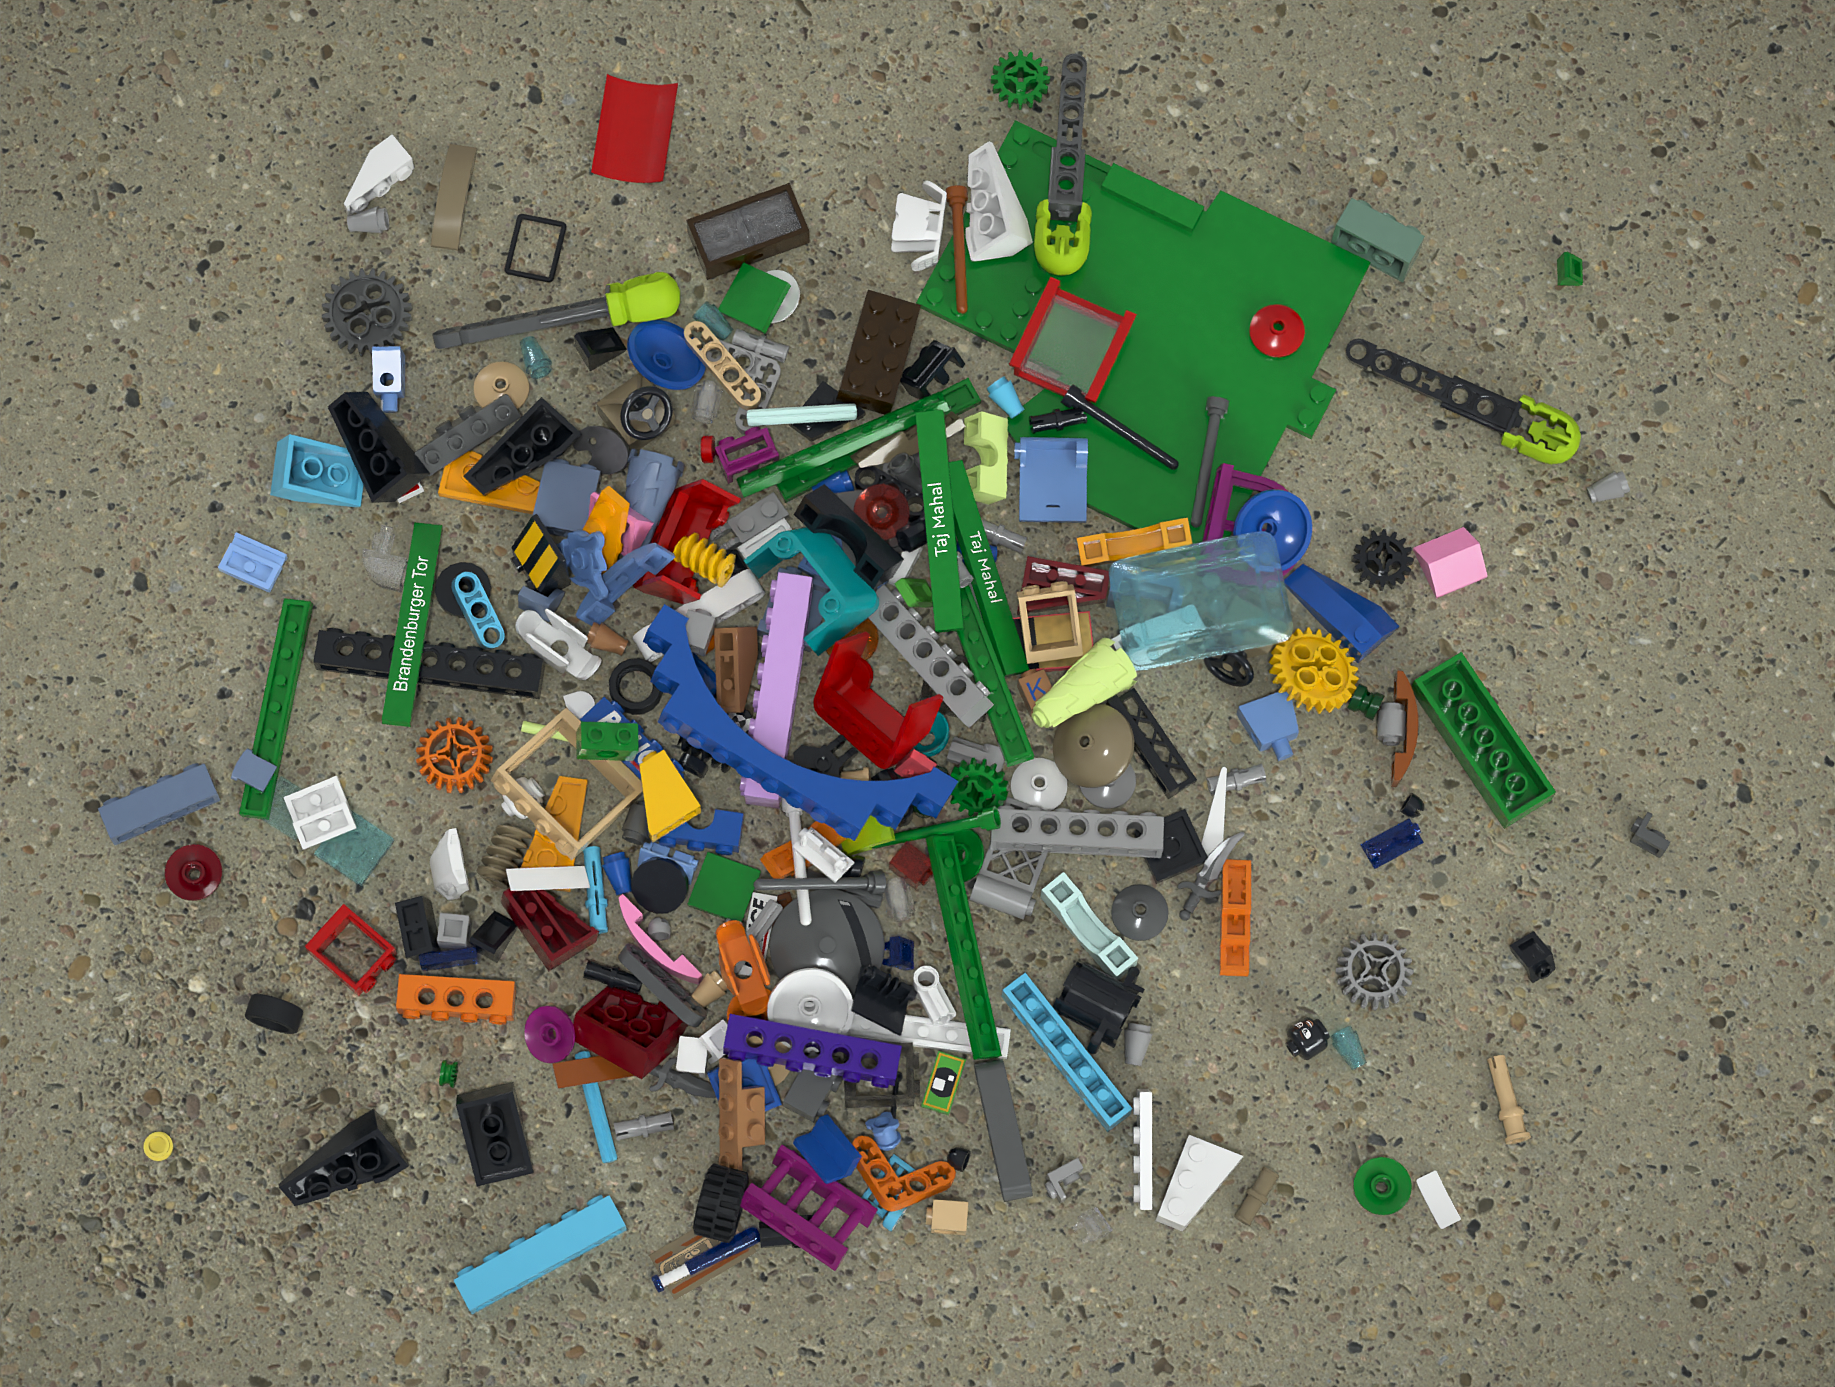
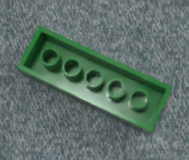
M1462 652L1414 680L1412 684L1414 696L1504 829L1552 800L1556 793L1555 789Z

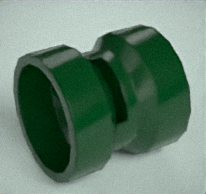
M1359 683L1347 709L1353 712L1360 710L1366 718L1373 721L1385 695L1379 692L1370 693L1366 686Z

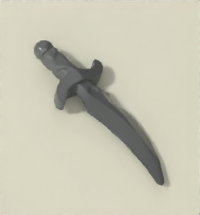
M677 1057L668 1060L663 1067L657 1065L649 1073L659 1078L657 1084L649 1088L650 1091H658L667 1083L673 1089L680 1088L694 1096L716 1098L710 1083L693 1076L689 1072H677L671 1069L677 1063Z

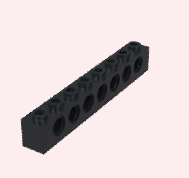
M327 628V631L319 630L313 663L316 670L388 679L395 636L383 635V638L371 637L370 633L356 631L355 634H347L338 628ZM427 641L424 642L418 679L420 684L540 699L545 665L543 659H539V656L535 654L525 653L522 656L511 655V652L505 650H495L494 653L484 652L482 648L476 646H467L466 649L455 648L454 644L441 642L438 645L427 644ZM344 646L353 647L352 653L347 656L340 655L339 651ZM371 650L381 651V655L377 659L371 660L367 658V654ZM428 657L437 659L436 664L432 667L424 666L423 661ZM455 661H463L465 663L464 668L459 671L452 670L450 667ZM489 664L493 666V670L489 674L478 672L482 665ZM512 668L521 670V674L516 678H510L506 675Z

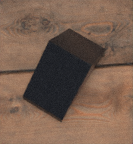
M613 327L578 332L574 335L576 350L589 371L596 369L627 350Z
M494 911L471 936L469 942L472 950L498 963L518 927L513 920Z

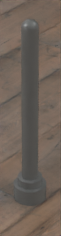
M1208 397L1205 408L1210 418L1191 517V525L1195 528L1200 527L1202 524L1220 419L1224 418V414L1228 412L1229 401L1221 397Z
M870 871L868 874H864L863 877H841L836 883L830 878L757 879L753 885L759 891L863 888L864 891H868L870 894H883L886 888V877L883 871Z

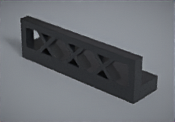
M1135 688L1120 697L1116 694L1107 700L1106 705L1118 710L1128 720L1134 735V750L1167 799H1170L1197 781ZM1130 698H1133L1138 706L1137 716L1130 715L1123 704ZM1141 711L1146 718L1140 717ZM1139 722L1150 724L1153 727L1152 739L1145 737L1138 726ZM1156 735L1159 736V738L1161 739V741L1155 740V739H1156ZM1154 745L1163 746L1170 752L1168 762L1160 759L1154 750ZM1172 757L1174 758L1177 764L1171 763ZM1170 768L1182 770L1187 780L1178 785L1169 772Z

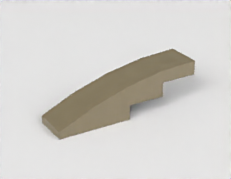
M951 411L945 415L947 438L966 427L961 418ZM917 425L911 426L904 432L899 431L866 445L851 455L850 458L860 468L888 463L900 453L916 454L919 452Z

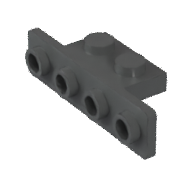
M503 394L483 408L470 405L458 413L460 417L452 422L447 420L439 424L435 428L436 432L431 435L433 440L414 452L430 472L428 476H431L519 419L521 415L507 394Z

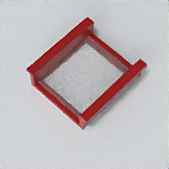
M1050 277L1009 365L1014 367L1015 376L1063 397L1072 384L1082 390L1081 393L1085 395L1084 398L1086 400L1096 403L1137 314L1126 310L1124 316L1116 314L1061 290V281Z

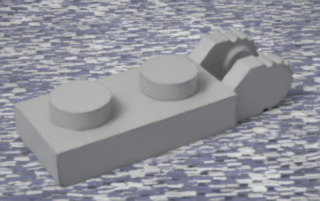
M772 492L728 520L722 527L719 526L713 530L710 537L713 541H716L732 531L735 538L725 542L719 550L721 548L734 550L781 519L785 518L786 520L789 517V513L775 493Z

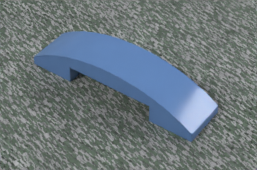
M651 543L639 547L622 557L602 575L608 589V597L599 601L589 590L578 608L577 618L592 626L593 622L603 623L615 612L613 606L615 600L648 571L656 575L675 558L674 553L657 543Z

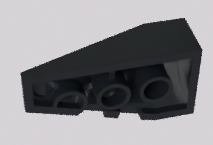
M541 397L463 477L485 496L559 457L582 434Z
M372 1109L345 1126L281 1181L279 1188L294 1206L329 1197L331 1192L346 1188L348 1191L358 1189L357 1185L374 1181L375 1184L386 1181L409 1167V1163L390 1127L376 1110Z

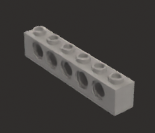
M883 584L876 591L879 597V607L868 618L937 695L940 694L944 697L943 701L956 716L970 728L994 705L987 697L991 694L990 691L980 681L975 684L970 679L974 674L963 662L958 665L953 660L957 655L946 643L942 647L938 644L936 640L940 636L929 625L924 628L919 623L923 618L913 607L907 609L903 605L905 600L896 588L890 591ZM899 613L897 618L891 621L892 616ZM915 631L914 636L910 639H907L909 634ZM932 650V653L924 658L926 652ZM949 668L948 673L941 677L942 672ZM966 687L965 692L958 695L959 690Z
M999 806L1001 827L1000 829L991 830L990 850L1161 858L1163 852L1164 817H1159L1151 812L1141 813L1138 816L1129 815L1125 811L1100 814V811L1085 810L1083 813H1076L1066 808H1059L1055 811H1043L1039 807L1015 810L1012 806ZM1021 823L1027 827V830L1021 833L1016 832L1012 826ZM1051 825L1056 831L1052 834H1046L1041 830V827ZM1073 826H1079L1084 830V833L1074 835L1069 829ZM1106 827L1109 828L1113 834L1111 836L1105 837L1102 836L1098 832V830L1100 828ZM1129 829H1137L1141 836L1132 838L1127 834V831Z

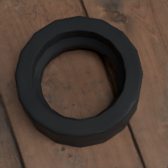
M640 658L628 659L619 663L611 673L609 679L610 696L612 700L616 701L623 708L625 713L631 715L645 714L653 710L660 702L663 692L658 690L653 683L651 694L646 700L641 702L627 701L619 691L621 679L631 671L643 672L651 679L656 667L649 661Z
M264 994L251 995L245 1012V1018L250 1022L285 1034L297 1033L303 1016V1010L288 1001Z

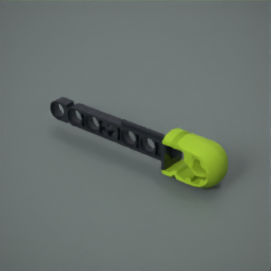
M1353 339L1346 347V357L1352 364L1365 370L1369 367L1376 375L1440 402V407L1502 433L1501 445L1510 449L1517 447L1519 453L1547 464H1560L1571 459L1579 447L1581 434L1575 420L1567 413L1543 402L1536 404L1534 398L1523 394L1517 403L1455 375L1451 378L1387 349H1377V345L1364 339ZM1359 344L1365 347L1366 355L1362 359H1355L1351 356L1350 350L1354 345ZM1383 355L1389 357L1392 362L1391 367L1387 370L1378 369L1375 363L1378 357ZM1405 367H1413L1417 371V377L1413 381H1405L1401 377V371ZM1422 372L1427 373L1425 379L1433 382L1435 378L1439 379V385L1442 389H1436L1434 392H1431L1429 384L1422 382V387L1416 385L1421 379ZM1457 389H1463L1467 392L1468 399L1465 403L1458 404L1453 401L1452 393ZM1482 400H1488L1493 404L1494 409L1489 415H1483L1478 411L1477 405ZM1521 408L1527 410L1530 415H1538L1549 420L1548 424L1551 427H1554L1556 424L1559 425L1552 429L1547 427V421L1543 420L1539 423L1533 421L1528 434L1533 437L1534 442L1537 443L1539 440L1548 443L1547 448L1549 449H1545V443L1539 442L1536 445L1526 441L1520 435L1514 436L1510 434L1511 429L1514 427L1519 429L1523 421V417L1519 414Z

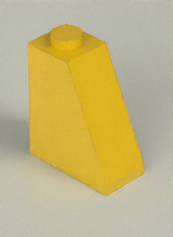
M664 750L659 753L656 751L649 753L642 759L643 763L639 764L649 838L652 843L701 813L700 804Z

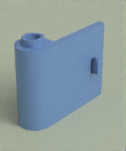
M1020 437V443H1015L1014 459H1020L1019 522L1086 523L1088 438Z

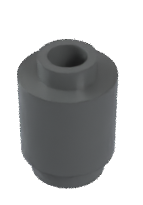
M644 801L631 804L622 827V838L636 845H643L644 841L649 839Z

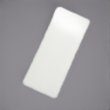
M1433 1171L1416 1180L1430 1211L1441 1229L1461 1220L1437 1171Z

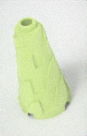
M1102 638L1097 641L1090 651L1079 659L1044 696L1035 702L1036 706H1034L1032 713L1034 722L1041 728L1043 726L1046 728L1052 726L1054 728L1073 715L1084 712L1095 704L1102 703L1119 692L1135 685L1137 681L1133 679L1137 677V673L1124 650L1120 647L1114 651L1110 646L1116 642L1109 638Z

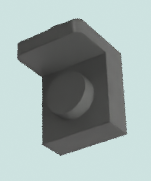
M1647 812L1644 818L1638 816L1630 830L1634 833V836L1630 842L1661 858L1668 848L1670 841L1665 839L1666 837L1663 833L1655 829L1648 830L1646 828L1653 815Z

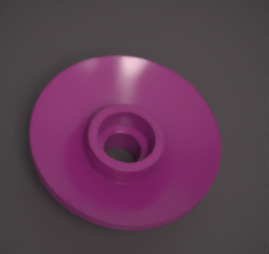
M549 1005L539 1007L529 1015L525 1024L524 1036L531 1054L544 1063H557L564 1060L572 1051L575 1042L574 1026L569 1016L560 1008Z

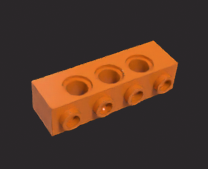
M399 974L396 1009L398 1014H403L402 1017L406 1019H420V1015L431 1016V1019L436 1021H448L449 1017L460 1018V1021L466 1023H477L478 1019H488L491 1024L505 1025L506 1021H514L516 984L515 981ZM424 993H433L435 999L431 1004L424 1005L420 1003V998ZM455 994L464 997L463 1003L457 1007L448 1004L450 997ZM481 997H491L493 999L491 1006L488 1008L478 1007L477 1003Z

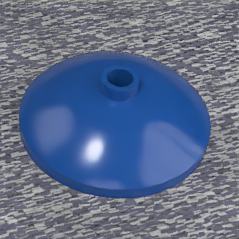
M651 320L638 324L628 337L627 350L633 365L643 377L653 384L667 389L683 390L693 387L702 378L706 367L686 344L683 328L667 321Z
M1279 489L1260 492L1250 498L1237 515L1233 530L1236 551L1244 563L1257 571L1264 573L1284 571L1296 564L1305 554L1312 536V519L1307 506L1296 495ZM1267 523V529L1262 532L1263 525Z

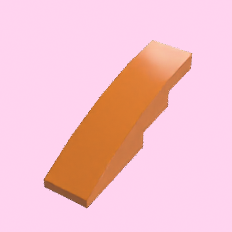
M1226 859L1222 867L1220 975L1245 977L1249 975L1251 860Z

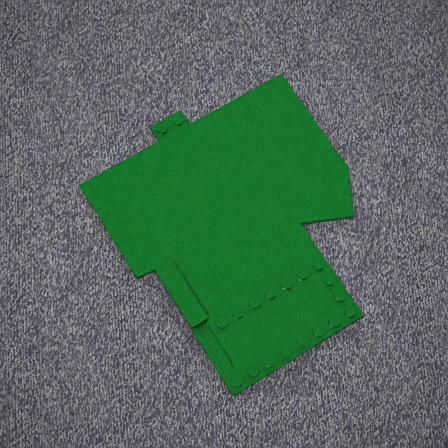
M1015 120L997 154L1025 213L1033 243L1013 256L972 261L965 237L966 228L970 226V213L965 211L963 222L967 312L960 314L956 306L953 235L916 304L921 305V309L1013 354L1050 277L1061 281V290L1116 314L1124 316L1126 310L1137 314L1096 403L1092 402V404L1175 458L1179 462L1177 469H1169L1088 414L1086 424L1067 426L1060 431L1051 429L1032 434L1030 430L1032 425L1029 426V416L1052 413L1053 409H1060V411L1069 409L1060 403L1063 396L1047 389L1042 390L1024 404L1025 410L1013 419L1007 418L1008 435L1014 444L1020 443V437L1088 438L1087 507L1133 530L1149 527L1161 522L1188 518L1194 548L1178 552L1198 561L1217 468L1221 464L1226 463L1234 465L1233 470L1262 476L1286 428L1309 439H1312L1335 395L1336 389L1312 377L1371 262L1220 190L1207 211H1204L1203 205L1115 163L1110 166L1085 154L1082 202L1087 203L1092 211L1088 256L1081 268L1072 274L1055 275L1048 273L1040 266L1036 259L1034 239L1037 223V206L1041 201L1048 199L1051 149L1056 147L1057 140ZM1065 156L1061 158L1060 162L1065 166H1072L1075 160L1072 157ZM1069 180L1060 181L1058 184L1064 190H1070L1074 187L1073 183ZM1050 220L1049 229L1051 233L1056 230L1057 225L1070 226V231L1075 237L1077 222ZM1051 238L1050 245L1055 244V239ZM1074 240L1069 241L1070 246L1074 245ZM1055 303L1028 361L1059 375L1060 377L1056 379L1057 381L1068 386L1074 384L1087 394L1117 330ZM1284 305L1293 309L1301 317L1304 323L1305 335L1301 346L1294 353L1285 357H1270L1261 353L1252 343L1249 333L1251 320L1260 309L1266 306ZM1275 324V325H1273V327H1274L1275 330H1277V331L1283 330L1282 325H1280V324ZM1208 397H1221L1229 401L1228 412L1224 414V418L1220 419L1202 524L1200 527L1195 528L1191 525V517L1210 418L1205 408ZM1233 486L1226 520L1236 521L1238 513L1250 499L1254 490ZM1224 530L1219 557L1232 532Z

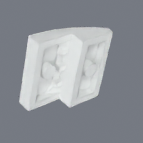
M338 776L283 797L303 850L357 828Z

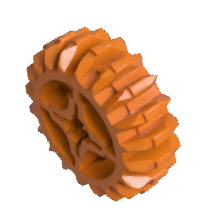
M447 717V725L443 727L439 721H436L437 730L434 732L431 728H427L426 733L429 738L420 737L419 741L423 747L416 748L417 754L421 755V757L416 759L417 765L423 766L419 770L422 776L428 775L426 779L428 784L436 781L435 787L437 790H441L446 785L447 793H452L453 786H457L458 792L463 793L462 785L465 784L468 785L469 789L473 790L474 785L472 781L475 779L477 782L482 783L483 777L480 772L489 774L490 769L485 764L493 763V758L487 755L493 752L492 746L486 745L490 741L488 735H482L483 729L480 726L473 729L474 723L471 720L463 726L461 717L457 718L456 724H452L451 718ZM456 736L466 737L476 746L461 745L457 742ZM447 738L446 746L441 750H437L436 754H432L436 745L441 740ZM453 744L455 750L458 751L457 766H455L454 760L451 759ZM473 757H477L473 766L462 773L463 765L467 761L473 760ZM439 763L440 766L447 765L451 767L453 775L440 772L433 764Z

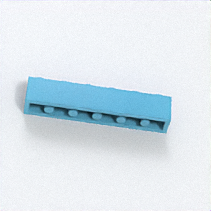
M599 1195L587 1202L588 1207L579 1212L573 1209L561 1216L562 1221L553 1226L551 1223L541 1226L535 1230L536 1235L527 1240L525 1237L515 1240L509 1245V1250L502 1254L496 1251L483 1259L484 1263L474 1268L471 1265L457 1273L458 1278L454 1279V1282L471 1314L482 1310L626 1231V1225L610 1195L605 1198Z

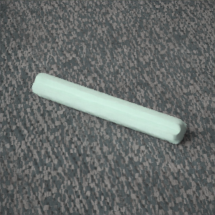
M854 403L752 409L747 411V423L749 426L844 421L857 418V407Z

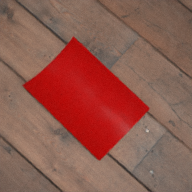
M607 74L591 169L592 173L625 182L654 183L663 181L678 83L664 85L642 84Z

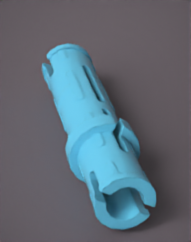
M591 846L583 850L584 866L590 888H586L587 900L585 901V908L589 911L590 927L593 926L599 931V934L608 932L605 909L608 906V900L604 898L601 848ZM592 866H594L595 885H594L593 867H592ZM596 898H597L598 915H597V911H596Z

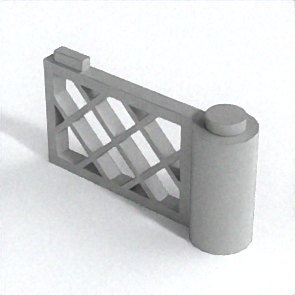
M1007 797L1004 805L1020 810L1036 807ZM1017 823L1012 828L1015 830L1024 826V824ZM1051 826L1050 830L1044 833L1052 834L1056 830L1053 826ZM989 846L973 887L970 901L1024 920L1025 915H1032L1036 900L1032 899V895L1048 853L1042 852L1040 856L1030 860L1027 853L1021 851L1026 862L1011 868L1006 854L1013 851L998 850V853L993 854L994 850H990ZM999 857L1002 858L1007 868L1006 871L999 874L987 870L990 861ZM1038 862L1036 869H1034L1032 864ZM1028 866L1033 876L1030 885L1019 882L1014 872Z

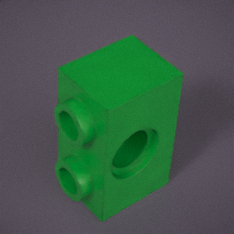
M581 721L577 729V759L633 761L638 753V724Z

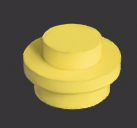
M163 1132L150 1134L144 1142V1152L153 1161H163L173 1151L172 1139Z

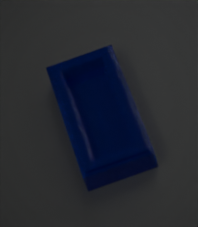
M475 947L421 954L419 956V963L423 972L479 964V955Z

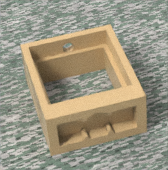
M1066 581L1052 583L1049 588L1040 589L1038 585H1032L1022 588L1023 591L1017 592L1027 664L1083 656L1073 584L1068 585ZM1067 596L1073 640L1032 646L1026 601Z

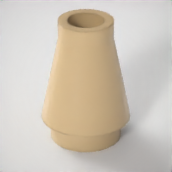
M714 970L711 974L707 973L691 997L704 1008L726 995L725 991L728 988L722 976Z

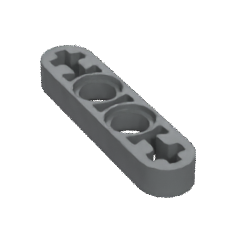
M626 944L618 955L619 961L683 1022L692 1027H699L707 1016L706 1010L644 951L635 945Z

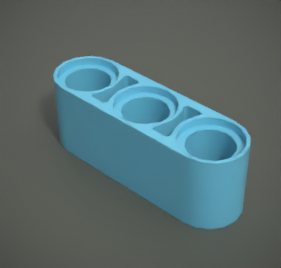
M472 572L459 574L452 581V592L478 645L486 650L494 649L504 641V630L478 577ZM461 578H467L472 582L471 592L464 593L460 590L459 581ZM477 603L484 607L485 615L483 618H476L472 615L471 607L473 604ZM486 629H492L496 632L497 641L494 644H489L484 640L483 634Z

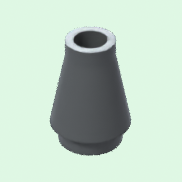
M900 453L893 457L889 463L890 473L902 483L921 492V473L914 457L907 453Z

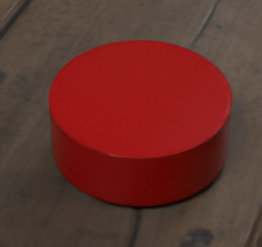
M703 436L701 438V460L704 464L715 462L714 436Z

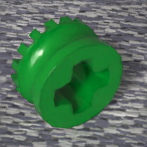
M443 1060L439 1086L449 1084L451 1088L455 1087V1077H457L455 1073L458 1072V1062L448 1064L447 1060Z

